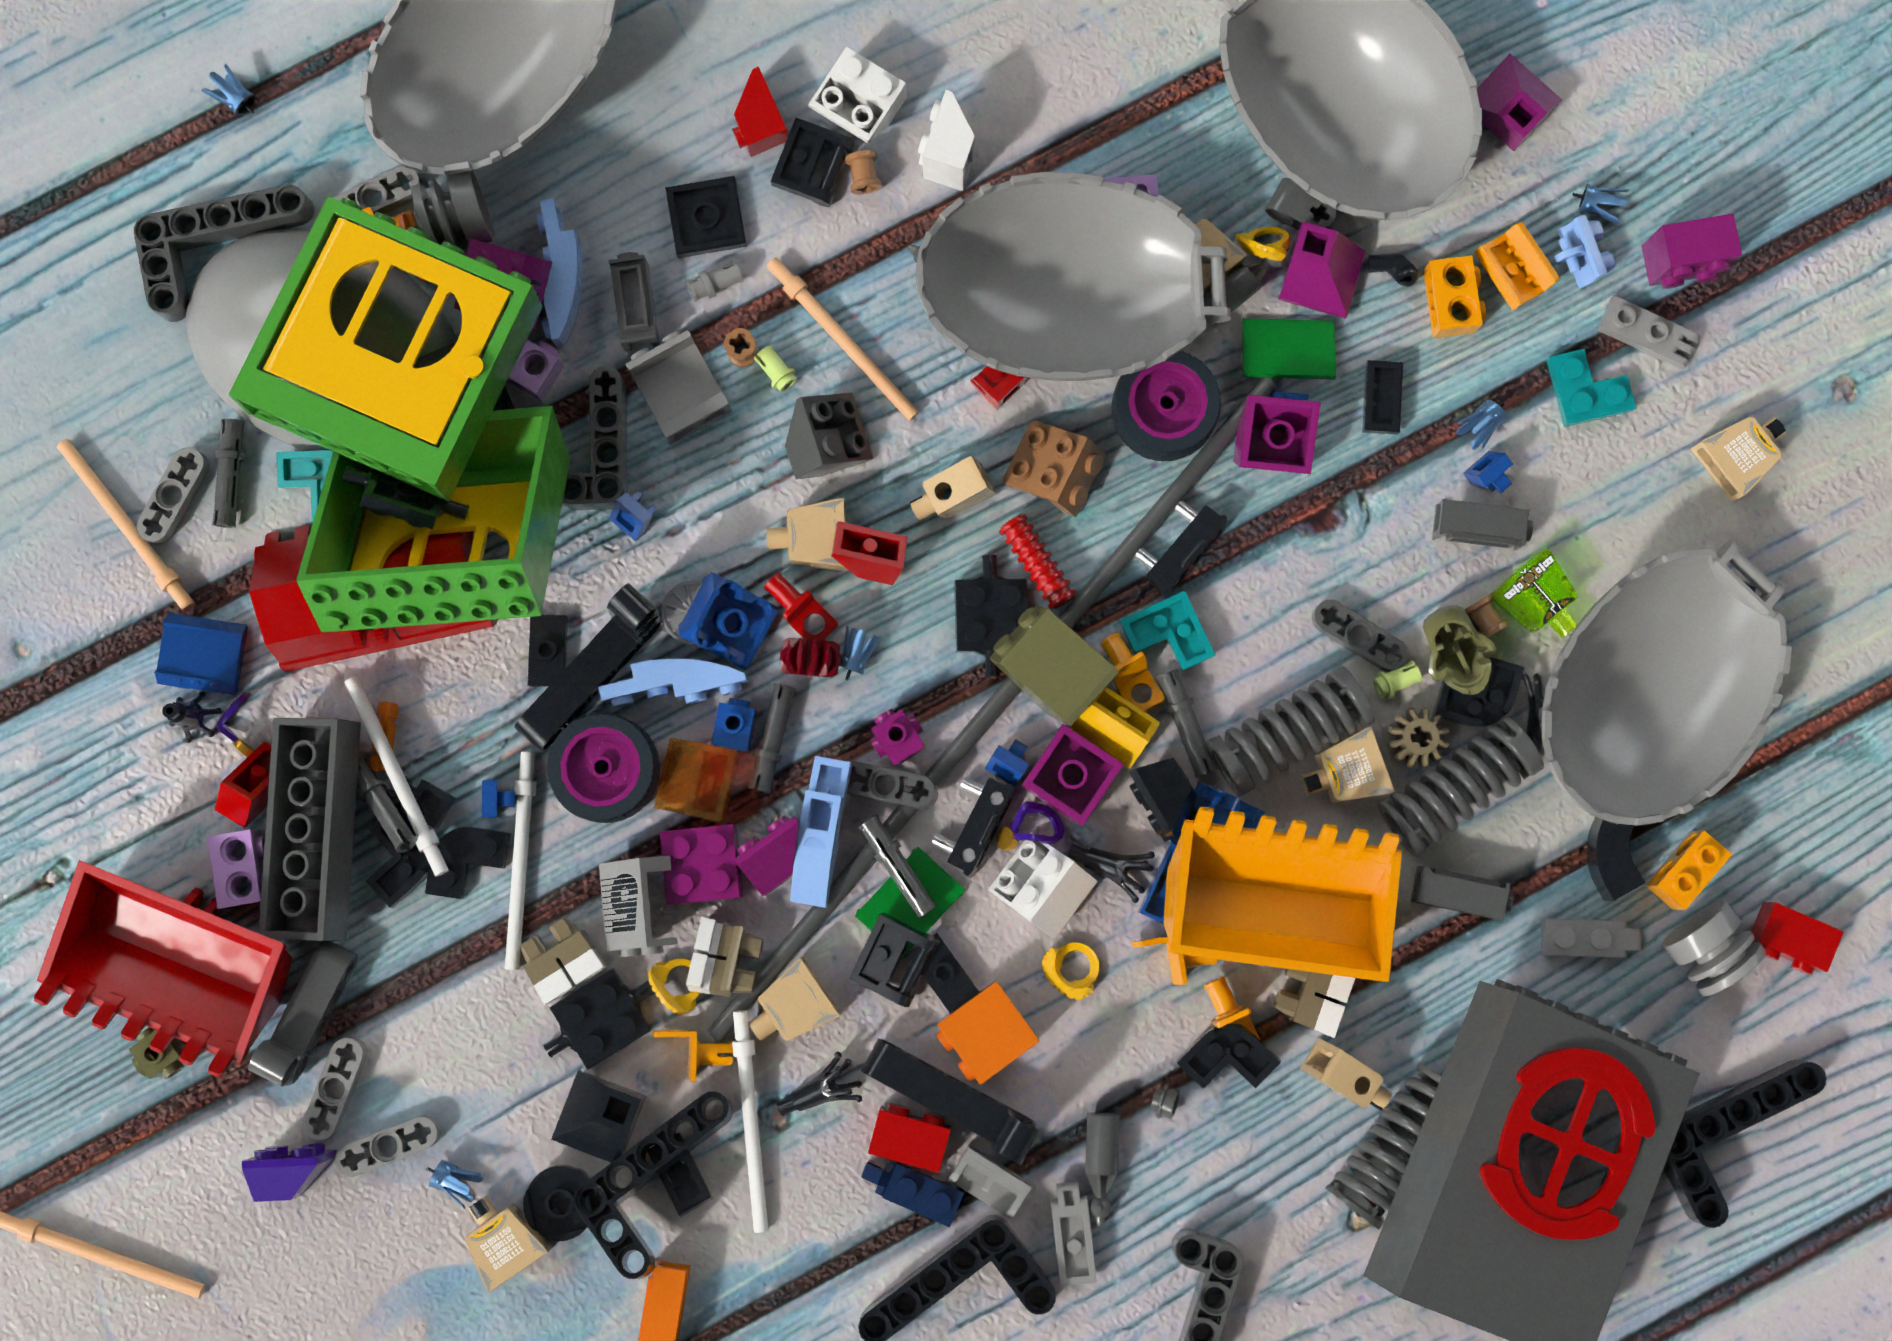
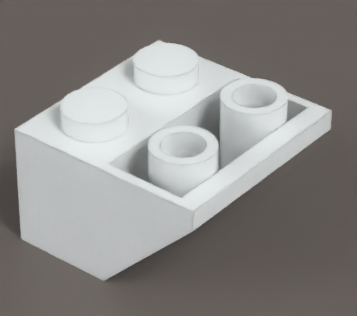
M846 47L808 106L869 144L890 125L907 98L906 83Z
M945 90L942 101L935 100L930 115V121H932L930 134L924 132L918 149V153L921 154L919 165L923 166L924 179L963 191L974 161L975 136L953 92Z
M1025 840L988 891L1052 939H1055L1098 881L1049 844Z

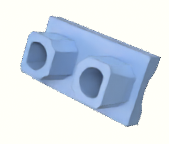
M1582 215L1557 230L1562 252L1554 256V261L1556 265L1567 263L1570 273L1574 274L1579 289L1588 287L1616 267L1613 255L1608 251L1600 253L1596 242L1601 240L1604 234L1600 221H1588L1586 215Z

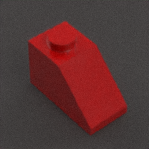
M756 67L751 71L734 113L737 127L732 128L739 148L741 149L746 146L751 157L785 143L788 138L786 126L759 67Z
M837 521L831 557L858 578L893 585L904 567L908 537Z
M264 741L220 784L214 810L244 829L267 807L271 745Z

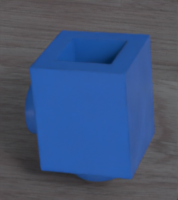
M729 698L728 704L719 702L711 746L750 754L758 714L755 709L750 708L751 702L735 698Z

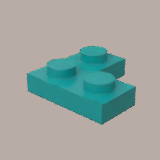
M1584 349L1550 356L1546 360L1564 427L1621 415L1637 409L1628 375L1593 383Z
M333 451L276 452L278 488L310 487L313 523Z
M1185 591L1119 621L1134 654L1167 640L1181 671L1216 656Z

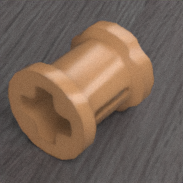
M860 150L850 153L845 157L846 164L850 166L853 184L850 185L851 193L864 195L876 192L882 188L881 180L877 179L874 161L877 159L875 151Z
M736 328L729 332L724 339V348L727 351L729 360L734 365L748 367L755 362L754 358L758 356L759 349L755 338L749 330ZM742 342H746L748 349L745 348L741 354H737L735 347H740Z
M1492 594L1464 609L1467 615H1471L1481 633L1487 637L1510 625L1508 620L1502 619L1492 603L1494 599Z

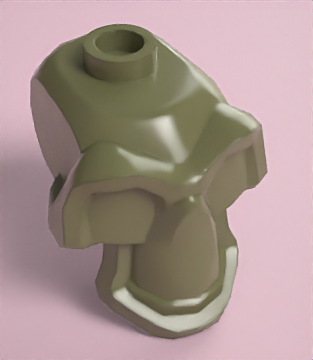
M1450 605L1437 609L1424 620L1422 626L1432 651L1429 658L1430 675L1435 681L1444 679L1449 687L1462 694H1478L1488 684L1491 673L1490 658L1495 656L1498 650L1491 639L1482 633L1476 632L1463 607Z

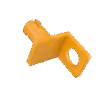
M1114 633L1106 637L1100 645L1107 653L1114 667L1119 671L1113 680L1121 696L1144 712L1163 703L1165 696L1148 671L1144 653L1141 651L1132 655L1120 633ZM1136 686H1148L1152 690L1150 700L1145 703L1135 702L1132 699L1131 693Z
M1168 936L1131 942L1132 947L1166 943L1174 985L1188 984L1187 968L1217 964V959L1170 953Z
M1225 976L1216 978L1203 985L1218 1014L1215 1016V1019L1211 1020L1213 1026L1220 1028L1227 1024H1241L1259 1038L1248 1015L1252 1013L1250 1008L1244 1005H1237Z
M694 1029L653 1030L654 1037H689L688 1079L690 1082H696V1069H699V1066H732L733 1057L731 1055H717L718 1053H733L732 1042L700 1043L697 1040V1031Z

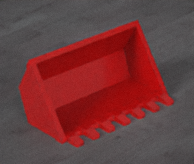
M302 525L296 527L294 539L281 541L279 531L267 533L264 545L255 547L254 565L249 594L264 644L278 660L279 666L284 672L494 627L493 620L321 632L296 581L311 531L310 526ZM473 531L430 535L427 540L422 565L468 562L474 538ZM414 538L398 546L386 559L383 568L407 567Z
M79 860L37 981L42 984L34 995V1001L41 1005H48L59 990L70 994V998L63 1007L65 1015L76 1017L88 1002L100 1007L92 1019L93 1026L105 1029L116 1014L129 1019L121 1031L122 1038L134 1041L143 1028L148 1026L157 1030L150 1043L151 1050L163 1053L171 1041L177 1038L186 1042L179 1055L180 1062L192 1065L204 1049L216 1054L208 1067V1073L221 1077L232 1061L240 1065L249 1053L250 1047L280 1006L293 958L286 951L287 946L284 943L218 917L222 909H217L216 897L209 902L204 910L198 909L197 907H199L204 897V892L200 888L195 887L184 901L181 902Z

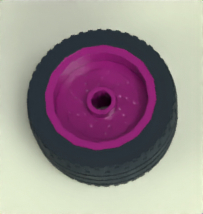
M1180 351L1166 361L1152 367L1120 376L1112 398L1113 423L1118 435L1126 446L1144 458L1164 462L1187 457L1207 442L1217 425L1221 410V397L1217 381L1201 360L1191 356L1189 353ZM1160 401H1168L1173 407L1165 409L1161 406Z
M595 713L573 721L561 731L549 752L547 771L549 783L555 797L570 813L592 822L613 823L635 815L650 801L659 782L660 759L654 742L639 725L616 714ZM601 761H606L609 765V769L605 774H599L597 771Z

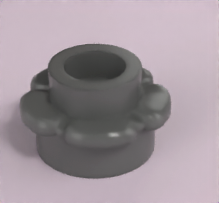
M1169 1083L1164 1086V1090L1157 1088L1152 1099L1151 1109L1156 1110V1117L1158 1119L1162 1118V1116L1172 1119L1177 1109L1180 1091L1170 1088L1171 1084Z

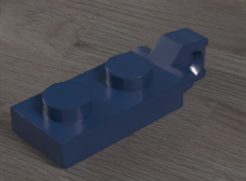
M867 1161L861 1174V1178L877 1185L875 1193L883 1196V1199L947 1227L951 1226L964 1195V1191L898 1162L895 1164L888 1161L884 1169Z

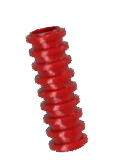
M1020 514L1006 522L999 530L1001 536L1005 535L1007 537L1005 540L1007 545L1011 544L1013 546L1011 551L1013 554H1018L1019 558L1017 561L1019 563H1024L1025 567L1023 570L1025 573L1030 572L1032 575L1030 576L1031 582L1036 581L1038 584L1036 586L1037 591L1042 590L1044 593L1042 598L1044 601H1049L1048 608L1056 610L1072 600L1077 591L1070 589L1069 585L1071 582L1069 579L1064 580L1062 577L1064 575L1063 570L1058 571L1056 568L1058 566L1057 561L1052 562L1050 559L1052 557L1051 552L1044 550L1046 545L1044 542H1039L1040 536L1038 533H1033L1032 529L1034 526L1027 524L1026 520L1028 517L1026 514Z

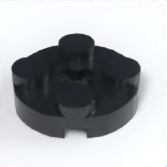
M555 1165L540 1172L530 1183L523 1198L524 1215L529 1226L552 1241H566L582 1234L587 1229V1225L574 1206V1195L576 1190L590 1179L587 1172L570 1165ZM597 1190L591 1191L586 1196L585 1204L590 1211L596 1210L599 1206ZM559 1192L563 1193L564 1197H569L571 1204L566 1206L567 1212L561 1213L559 1207H552L551 1201L557 1199V1193Z

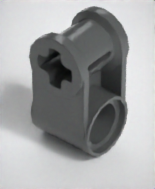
M1289 178L1281 180L1265 208V212L1271 218L1296 230H1299L1303 221L1331 229L1336 217V209L1307 194ZM1318 213L1322 214L1324 218L1319 223L1313 221V218Z

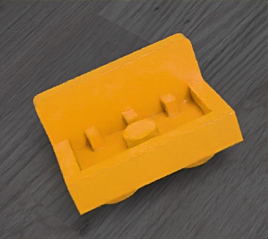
M1523 222L1515 224L1504 234L1483 244L1474 251V254L1512 310L1537 298L1560 280L1559 275Z

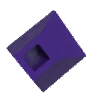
M317 1143L302 1145V1148L291 1149V1152H288V1145L268 1146L264 1150L254 1151V1157L242 1161V1171L253 1201H284L301 1196L332 1163L337 1149L325 1150V1144Z

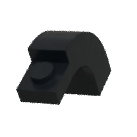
M1595 817L1587 839L1588 868L1604 901H1615L1645 884L1630 854V835L1635 825L1616 824Z

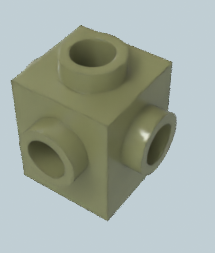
M149 1027L137 1036L139 1042L129 1048V1051L134 1056L132 1063L141 1075L147 1076L149 1079L163 1076L166 1080L185 1067L179 1061V1055L186 1042L174 1038L166 1050L158 1054L150 1049V1043L157 1030Z

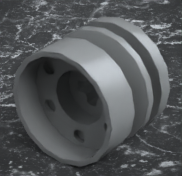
M473 171L448 175L449 192L446 193L443 192L435 179L428 181L431 197H429L422 183L411 186L413 211L418 228L430 236V241L442 245L445 238L446 242L459 247L458 234L461 233L464 234L469 244L471 239L486 243L495 240L490 214Z
M1719 900L1699 910L1677 926L1663 941V947L1677 965H1685L1696 961L1687 972V977L1690 981H1698L1696 989L1702 996L1716 994L1736 984L1747 976L1766 955V949L1760 942L1752 943L1754 934L1751 931H1743L1732 935L1741 924V918L1727 900Z

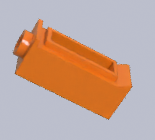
M655 1260L652 1274L648 1277L638 1341H679L691 1265Z

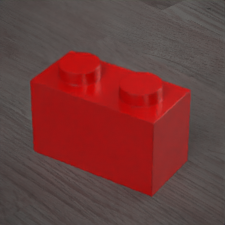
M1777 902L1762 903L1751 930L1754 934L1752 943L1760 942L1766 949L1764 957L1778 961L1779 957L1792 961V969L1811 976L1814 971H1829L1844 931Z
M889 1103L888 1108L880 1107L868 1154L939 1173L951 1126L944 1124L945 1118L930 1113H924L923 1118L909 1115L910 1108L894 1103Z

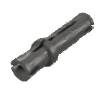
M221 419L219 450L215 451V458L218 459L212 526L236 528L239 473L241 462L245 458V453H242V437L245 422L237 419Z
M1178 668L1157 676L1156 678L1160 683L1169 706L1165 709L1167 714H1172L1195 773V778L1217 770L1193 711V698H1188Z
M779 683L773 684L774 688L759 747L754 749L753 756L756 759L750 783L747 787L755 791H762L763 793H770L776 764L781 763L782 755L779 752L792 700L796 692V688L788 685L781 686Z
M359 756L358 767L360 770H358L357 788L359 790L357 794L362 802L368 803L394 845L396 852H406L407 849L401 838H404L410 849L416 845L417 838L413 835L386 793L387 786L384 781L376 777L373 770L370 769L367 759L364 756Z
M875 814L861 823L858 828L875 851L873 856L876 861L881 860L897 887L916 913L917 918L936 907V903L933 902L917 875L899 850L901 845L898 840L893 841L879 820V816Z

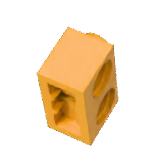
M1473 256L1430 260L1423 269L1433 338L1476 333L1486 320V307L1483 300L1479 301L1477 287L1481 285V274L1479 267L1474 266ZM1446 274H1456L1461 280V285H1451L1446 279ZM1451 308H1461L1466 314V320L1460 321L1455 319L1451 313Z
M1705 830L1690 831L1645 884V887L1672 910H1686L1732 856V853Z

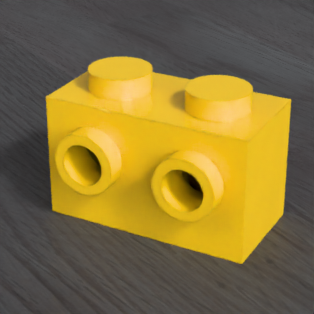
M1105 687L1071 725L1070 729L1123 763L1124 767L1130 769L1150 741L1160 722Z

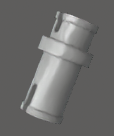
M735 260L707 273L705 270L698 272V277L686 280L690 294L695 302L706 296L709 299L716 296L715 292L739 282H744L742 273Z

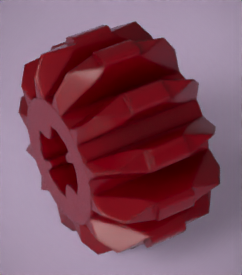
M787 638L783 640L782 650H780L781 670L785 674L834 677L838 674L839 665H841L840 645L834 641Z

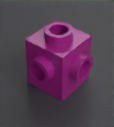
M889 709L874 719L877 725L871 728L875 737L871 738L870 742L880 758L887 755L894 767L899 766L925 749L923 742L918 736L924 731L913 713L906 717L902 709L897 713L893 709ZM895 730L903 733V737L899 741L890 739L891 733Z

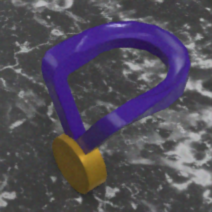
M245 690L217 723V729L233 741L232 744L236 749L248 757L254 750L225 724L228 718L250 696Z
M1026 801L1020 806L1011 828L1003 827L998 831L996 841L1001 850L1007 851L1013 850L1018 840L1055 844L1063 838L1064 827L1060 817L1049 806ZM1027 813H1040L1046 816L1052 823L1054 836L1018 833Z

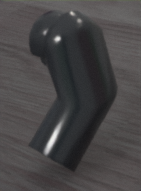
M1395 253L1368 256L1369 273L1387 272L1398 284L1404 287H1411L1417 282L1418 271L1404 255Z

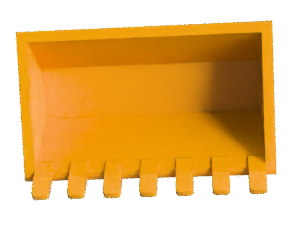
M1200 807L1195 820L1185 819L1181 828V836L1167 868L1164 927L1169 939L1168 948L1170 953L1389 982L1402 849H1397L1399 843L1398 834L1385 833L1379 846L1366 845L1369 837L1368 830L1360 828L1354 829L1349 841L1344 842L1335 840L1338 827L1331 824H1324L1316 838L1305 836L1307 822L1303 820H1293L1288 832L1280 833L1274 832L1276 818L1274 816L1263 815L1256 829L1244 828L1245 813L1238 811L1230 812L1225 825L1212 823L1214 809L1210 807Z

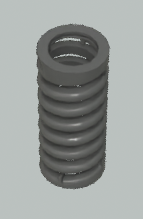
M1340 666L1328 673L1325 683L1319 680L1313 681L1309 685L1308 692L1300 689L1292 694V702L1286 699L1279 700L1275 704V712L1268 708L1261 710L1258 715V721L1253 718L1243 720L1241 730L1235 727L1227 729L1225 731V742L1220 735L1207 740L1208 748L1217 767L1238 797L1243 796L1256 787L1244 763L1239 746L1253 762L1264 781H1269L1273 777L1270 768L1261 754L1255 736L1266 747L1281 772H1285L1290 768L1285 755L1276 741L1272 726L1284 739L1297 762L1306 760V753L1292 730L1288 716L1302 731L1313 752L1320 753L1323 750V744L1310 724L1305 706L1315 716L1329 742L1336 744L1340 741V735L1326 713L1321 696L1333 708L1340 724L1348 734H1354L1357 731L1355 721L1349 713L1351 710L1359 717L1357 721L1361 727L1375 721L1366 695L1346 667ZM1340 695H1341L1342 697L1345 696V698L1347 699L1349 705H1347V706L1344 705V703H1343L1342 700H1341Z
M1508 716L1501 717L1499 722H1497L1499 727L1491 725L1484 730L1483 737L1475 736L1471 738L1467 748L1459 747L1453 751L1452 760L1443 758L1437 762L1436 771L1431 769L1424 771L1420 777L1421 782L1412 780L1406 784L1405 793L1396 791L1390 795V798L1378 803V809L1392 833L1399 835V842L1410 854L1418 857L1430 846L1425 837L1421 839L1417 834L1422 829L1433 842H1439L1443 838L1435 822L1422 807L1418 796L1431 806L1446 829L1449 831L1458 829L1457 820L1439 798L1434 785L1446 794L1455 810L1463 819L1471 820L1474 817L1473 809L1454 786L1450 774L1461 782L1467 794L1480 809H1487L1490 806L1487 795L1469 774L1465 762L1476 770L1478 776L1492 795L1496 798L1505 796L1506 791L1503 784L1493 770L1484 762L1481 751L1490 757L1498 772L1512 787L1521 785V777L1525 780L1527 777L1534 776L1544 769L1542 757L1536 746L1513 719ZM1496 739L1500 741L1498 743L1500 747H1507L1511 756L1521 768L1518 772L1509 759L1499 750ZM1403 807L1416 818L1421 828L1417 825L1412 827L1409 824Z
M1420 1062L1417 1065V1071L1419 1072L1417 1075L1422 1079L1408 1077L1405 1081V1087L1413 1097L1401 1092L1396 1093L1393 1097L1394 1104L1402 1113L1390 1108H1385L1381 1113L1383 1121L1390 1129L1379 1124H1373L1369 1129L1371 1136L1380 1146L1364 1139L1358 1143V1150L1370 1163L1353 1155L1346 1159L1347 1167L1358 1179L1339 1171L1334 1175L1333 1181L1325 1187L1378 1230L1381 1229L1385 1222L1382 1216L1385 1212L1384 1209L1389 1210L1394 1199L1378 1182L1394 1192L1397 1191L1401 1177L1388 1165L1404 1173L1409 1158L1400 1149L1411 1155L1417 1139L1410 1132L1417 1136L1419 1135L1424 1123V1119L1420 1115L1426 1117L1432 1103L1431 1098H1434L1441 1080L1440 1075ZM1364 1197L1376 1203V1207L1369 1203Z

